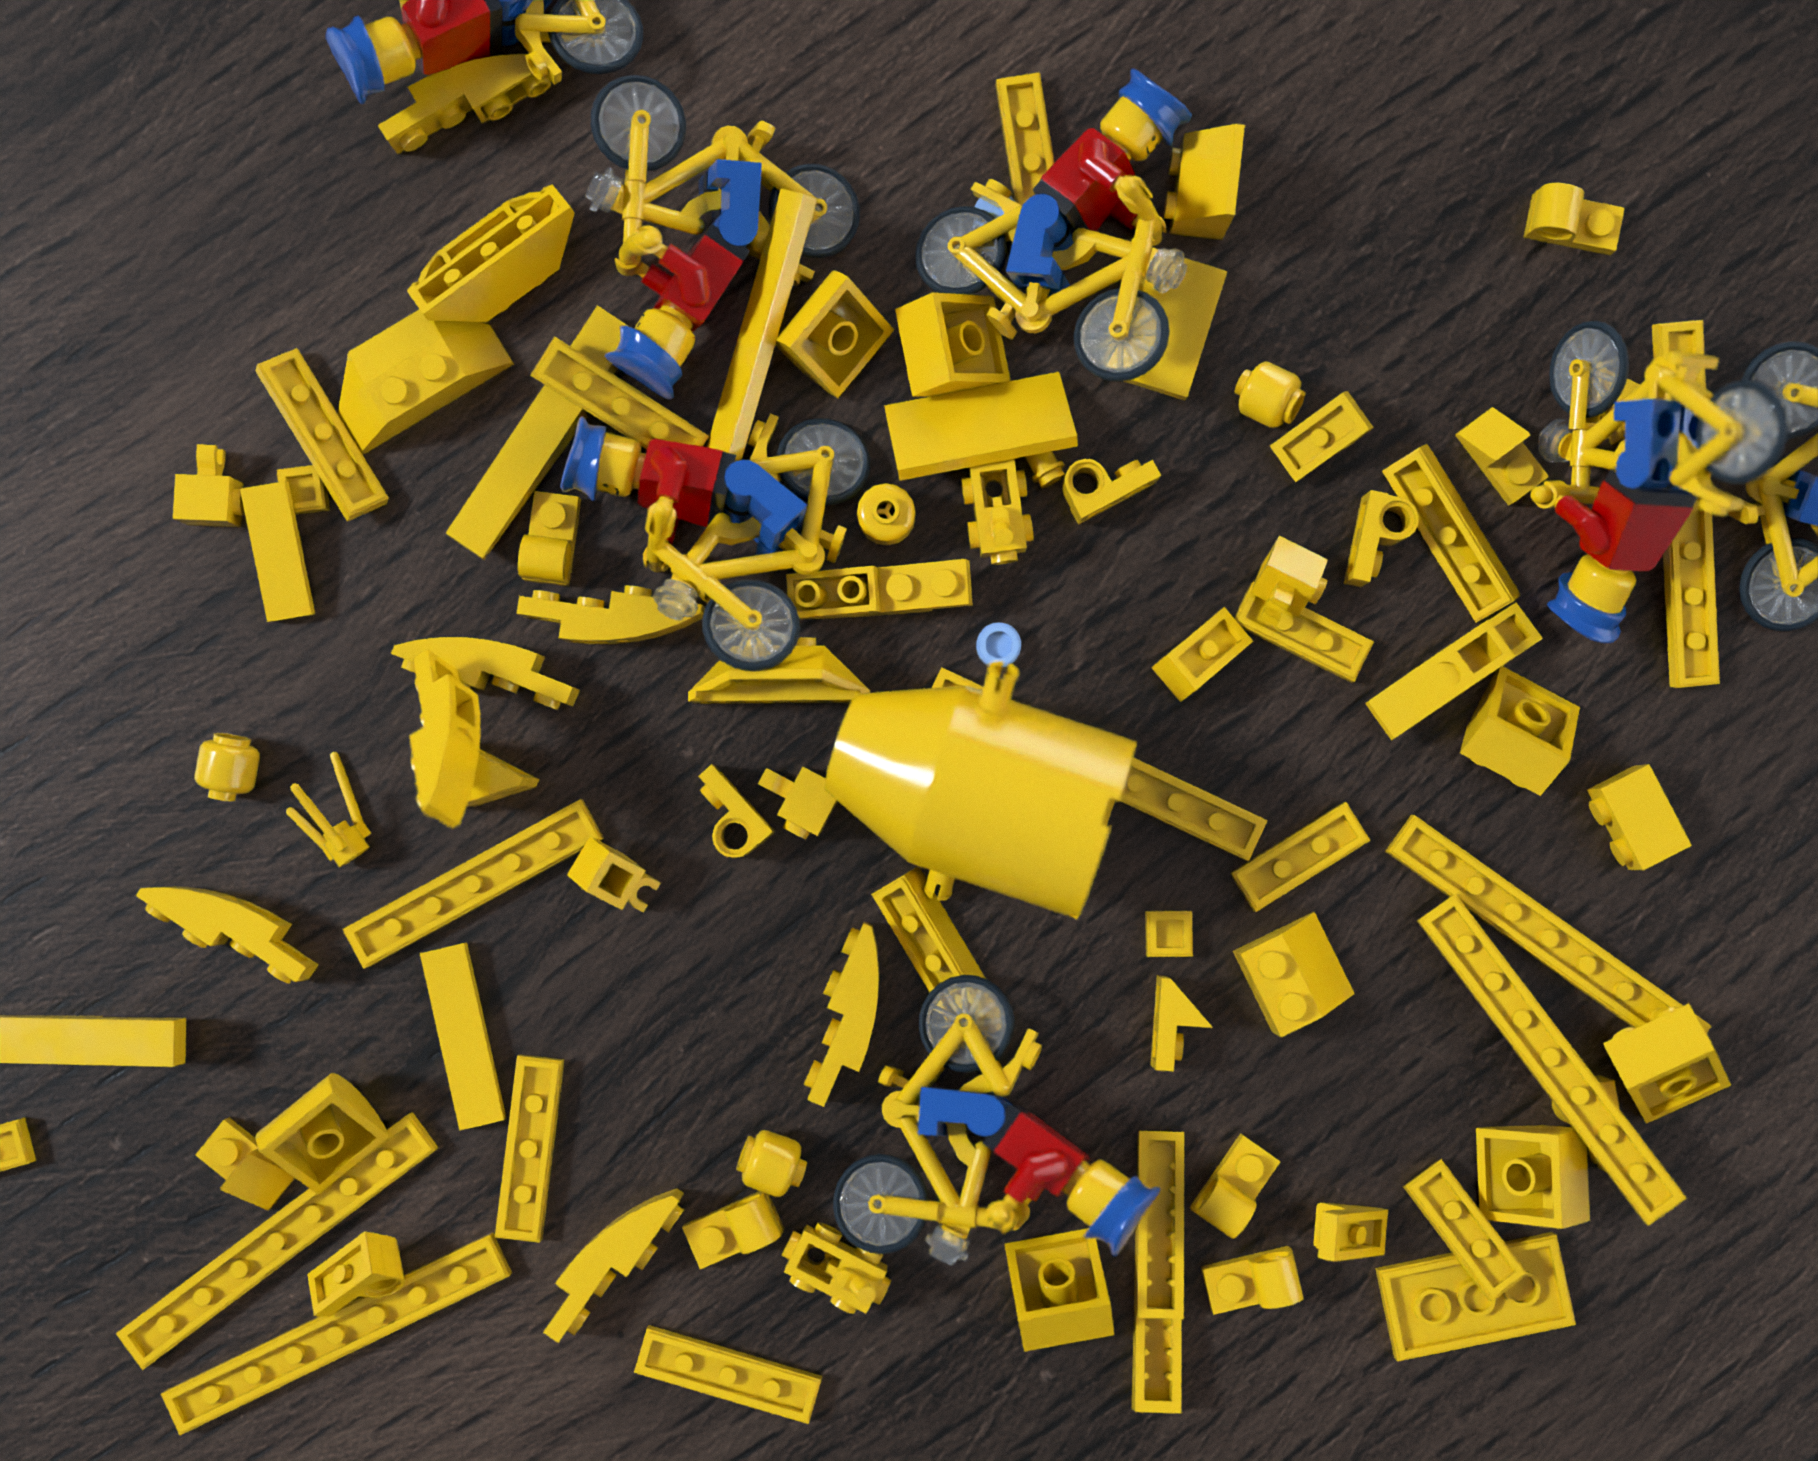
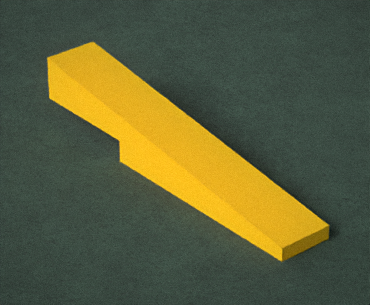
M597 305L570 347L614 374L618 368L606 359L605 354L617 349L620 343V326L626 324ZM544 385L446 531L447 536L485 560L574 437L579 418L584 416L587 419L586 411Z
M0 1015V1063L175 1067L184 1064L186 1061V1018Z
M1138 1131L1137 1178L1147 1188L1159 1187L1160 1192L1136 1226L1132 1409L1135 1412L1181 1413L1182 1319H1184V1132Z

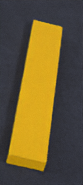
M783 188L780 189L707 444L708 448L735 454V462L743 458L817 203V198Z
M580 799L342 930L363 969L368 968L579 853L590 836L599 841L604 838L583 799Z

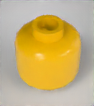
M1267 361L1257 365L1253 371L1246 369L1241 374L1235 387V394L1240 396V412L1273 429L1281 426L1284 422L1287 424L1292 423L1305 398V391L1301 390V380L1297 375Z
M887 483L875 485L863 494L858 503L857 518L860 529L866 538L876 544L887 546L897 544L908 537L914 527L916 517L914 502L907 491L897 485ZM891 507L895 509L893 516L889 512ZM879 515H885L887 519L881 518Z
M214 733L213 739L204 741L200 745L194 778L199 786L209 789V798L221 801H236L237 794H245L254 789L260 753L250 745V738L227 733Z
M762 1130L755 1138L752 1136L747 1137L736 1170L742 1172V1181L747 1187L775 1197H781L788 1191L790 1185L799 1187L807 1167V1161L800 1159L801 1146L796 1140L769 1130Z

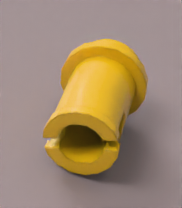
M1052 451L1025 456L1034 473L1031 479L1034 483L1039 482L1041 488H1046L1065 476L1062 470L1065 464L1063 461H1057Z

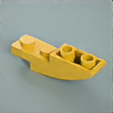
M527 54L497 55L458 64L451 69L431 74L408 86L407 88L416 103L378 126L397 154L404 150L413 151L427 141V136L442 127L447 129L459 124L465 118L466 113L472 109L477 114L481 123L489 119L494 121L503 118L511 112L513 105L527 96L533 98L547 91L551 86V81L547 76L538 80L532 74L525 60Z
M967 559L887 567L864 566L823 570L811 575L800 573L786 574L787 594L796 607L799 619L929 612L933 611L932 609L973 606L970 561Z
M625 585L624 593L611 592L609 609L604 608L605 601L600 599L578 597L577 604L559 602L560 594L533 590L532 598L519 596L516 614L527 619L561 623L559 639L565 642L620 644L651 639L685 628L703 618L705 607L702 604L695 603L696 596L689 597L691 602L685 604L675 601L670 597L668 599L651 597L652 590L648 588Z
M1515 602L1428 659L1365 704L1392 741L1543 638L1517 602Z
M467 637L420 639L394 645L391 654L404 659L401 668L416 673L413 657L428 648L457 669L459 681L469 689L473 686L484 690L489 676L492 674L494 677L491 684L513 693H517L519 686L536 692L533 701L556 710L559 709L561 702L574 706L580 691L539 674L545 659L544 656L514 645L492 640Z
M427 648L413 657L416 672L415 686L419 692L422 710L420 719L424 727L410 735L413 755L411 764L416 775L418 788L417 802L419 807L427 816L434 817L453 829L460 824L468 804L478 763L480 746L478 694L459 681L457 669Z
M181 886L140 888L135 895L147 903L145 910L150 915L166 923L172 920L184 928L182 935L193 944L202 948H206L207 945L210 947L224 945L230 937L232 940L229 944L233 949L249 958H253L256 955L269 964L267 971L271 975L285 983L290 984L292 980L294 982L309 980L319 965L282 940L292 924L249 901L216 891Z
M865 921L861 930L851 928L841 951L849 955V958L842 972L836 969L833 970L823 993L831 997L827 1008L843 1014L841 1021L832 1018L822 1041L823 1044L830 1047L823 1063L814 1060L804 1083L805 1086L811 1088L807 1100L823 1107L842 1065L858 1072L860 1071L875 1022L879 996L878 949L873 925Z
M676 1188L654 1196L633 1207L599 1232L578 1253L555 1282L557 1286L570 1295L543 1333L559 1343L566 1331L575 1336L591 1313L584 1308V1305L593 1293L601 1298L617 1274L610 1270L611 1267L625 1277L628 1276L634 1266L640 1270L644 1269L658 1248L651 1243L660 1228L669 1232L684 1211V1209L677 1205L684 1195L682 1191Z

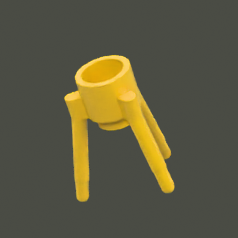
M332 752L330 758L353 826L350 827L347 821L344 820L332 827L298 784H292L291 791L324 834L322 835L294 808H287L286 813L323 850L330 861L334 860L340 868L370 848L364 838L372 833L362 819L340 756L337 752Z

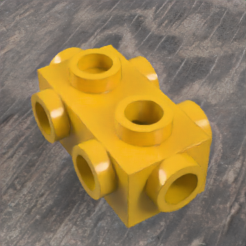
M1015 459L969 467L970 477L961 478L965 505H974L976 521L967 522L971 549L979 548L981 558L990 557L991 565L1017 562V553H1024L1027 549L1026 542L1034 540L1031 515H1022L1020 497H1027L1024 470L1016 471ZM997 482L1002 487V493L998 497H990L985 490L987 484Z
M818 1222L815 1228L806 1224L802 1234L793 1230L781 1256L789 1259L784 1273L791 1276L789 1281L793 1285L809 1293H814L815 1289H818L832 1296L830 1302L833 1305L851 1314H854L856 1309L867 1314L872 1302L878 1305L881 1304L891 1283V1279L885 1277L887 1264L881 1262L883 1254L870 1253L858 1247L855 1249L839 1241L842 1233L822 1222ZM813 1247H817L824 1251L825 1258L820 1262H814L809 1258L808 1251Z

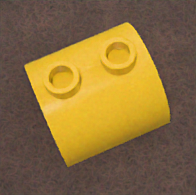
M833 270L778 335L776 346L812 381L836 398H839L893 333L894 329L848 276Z
M331 1073L256 1134V1143L260 1153L319 1195L390 1136L381 1118L366 1098L345 1078L336 1073Z

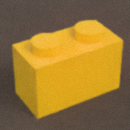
M1650 764L1634 765L1587 789L1592 799L1589 801L1592 815L1600 825L1606 826L1613 839L1610 842L1611 851L1616 860L1622 866L1626 865L1628 870H1645L1692 846Z

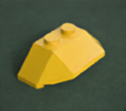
M553 184L543 187L540 192H529L507 200L436 252L421 271L418 281L412 283L407 292L427 320L488 322L499 313L507 310L511 304L534 287L541 285L548 277L559 270L575 213Z
M419 309L348 352L338 415L362 455L514 365L491 325L482 322L427 320Z
M800 637L791 654L780 664L770 669L744 671L733 668L719 660L688 692V701L692 704L851 703L856 694L871 692L825 646H816V638ZM770 638L744 639V646H733L727 654L743 661L758 662L776 655L784 646H771Z

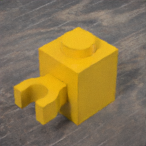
M197 444V475L175 474L174 520L194 526L241 527V516H245L240 489L243 488V483L230 476H222L225 466V450L218 449L216 445Z
M1279 536L1261 564L1250 591L1251 594L1267 601L1260 619L1277 626L1284 610L1299 617L1308 602L1316 604L1328 580L1322 578L1328 559Z
M803 766L795 782L766 768L758 783L762 787L785 798L777 814L786 819L782 828L805 840L810 832L820 836L838 802L825 790L826 778Z
M591 836L567 874L582 889L621 910H623L628 902L635 909L643 913L648 905L637 898L638 890L642 886H650L657 891L661 884L654 877L646 874V870L627 855Z

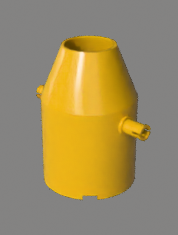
M994 661L989 664L983 691L970 686L856 694L849 706L835 743L827 771L825 790L907 862L930 870L923 888L925 894L933 898L935 888L939 884L941 887L937 900H948L952 895V888L956 878L1078 919L1110 830L1107 824L1115 800H1120L1137 741L1010 700L1019 671L1009 663L1006 674L1001 680L1000 675L1004 665L1003 661Z

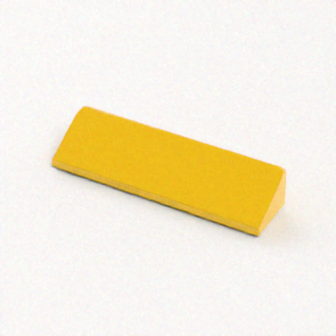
M1427 444L1417 448L1382 470L1396 495L1410 501L1416 507L1419 514L1417 529L1476 623L1520 597L1519 590Z
M919 867L912 869L871 894L929 992L939 983L951 977L976 975L985 978L941 902L937 900L935 892L933 898H930L923 891L927 879ZM968 984L954 986L944 991L935 1001L950 1027L955 1022V1018L962 1013L972 1015L977 1019L985 1037L998 1032L1005 1026L1004 1013L999 1001L992 993L982 987ZM966 1043L962 1046L963 1049L967 1048Z

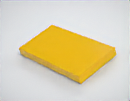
M1059 372L884 405L900 481L1078 446L1076 429Z
M1549 1232L1505 1241V1244L1527 1271L1528 1275L1493 1301H1488L1452 1252L1375 1268L1394 1358L1397 1361H1403L1576 1325L1557 1235Z

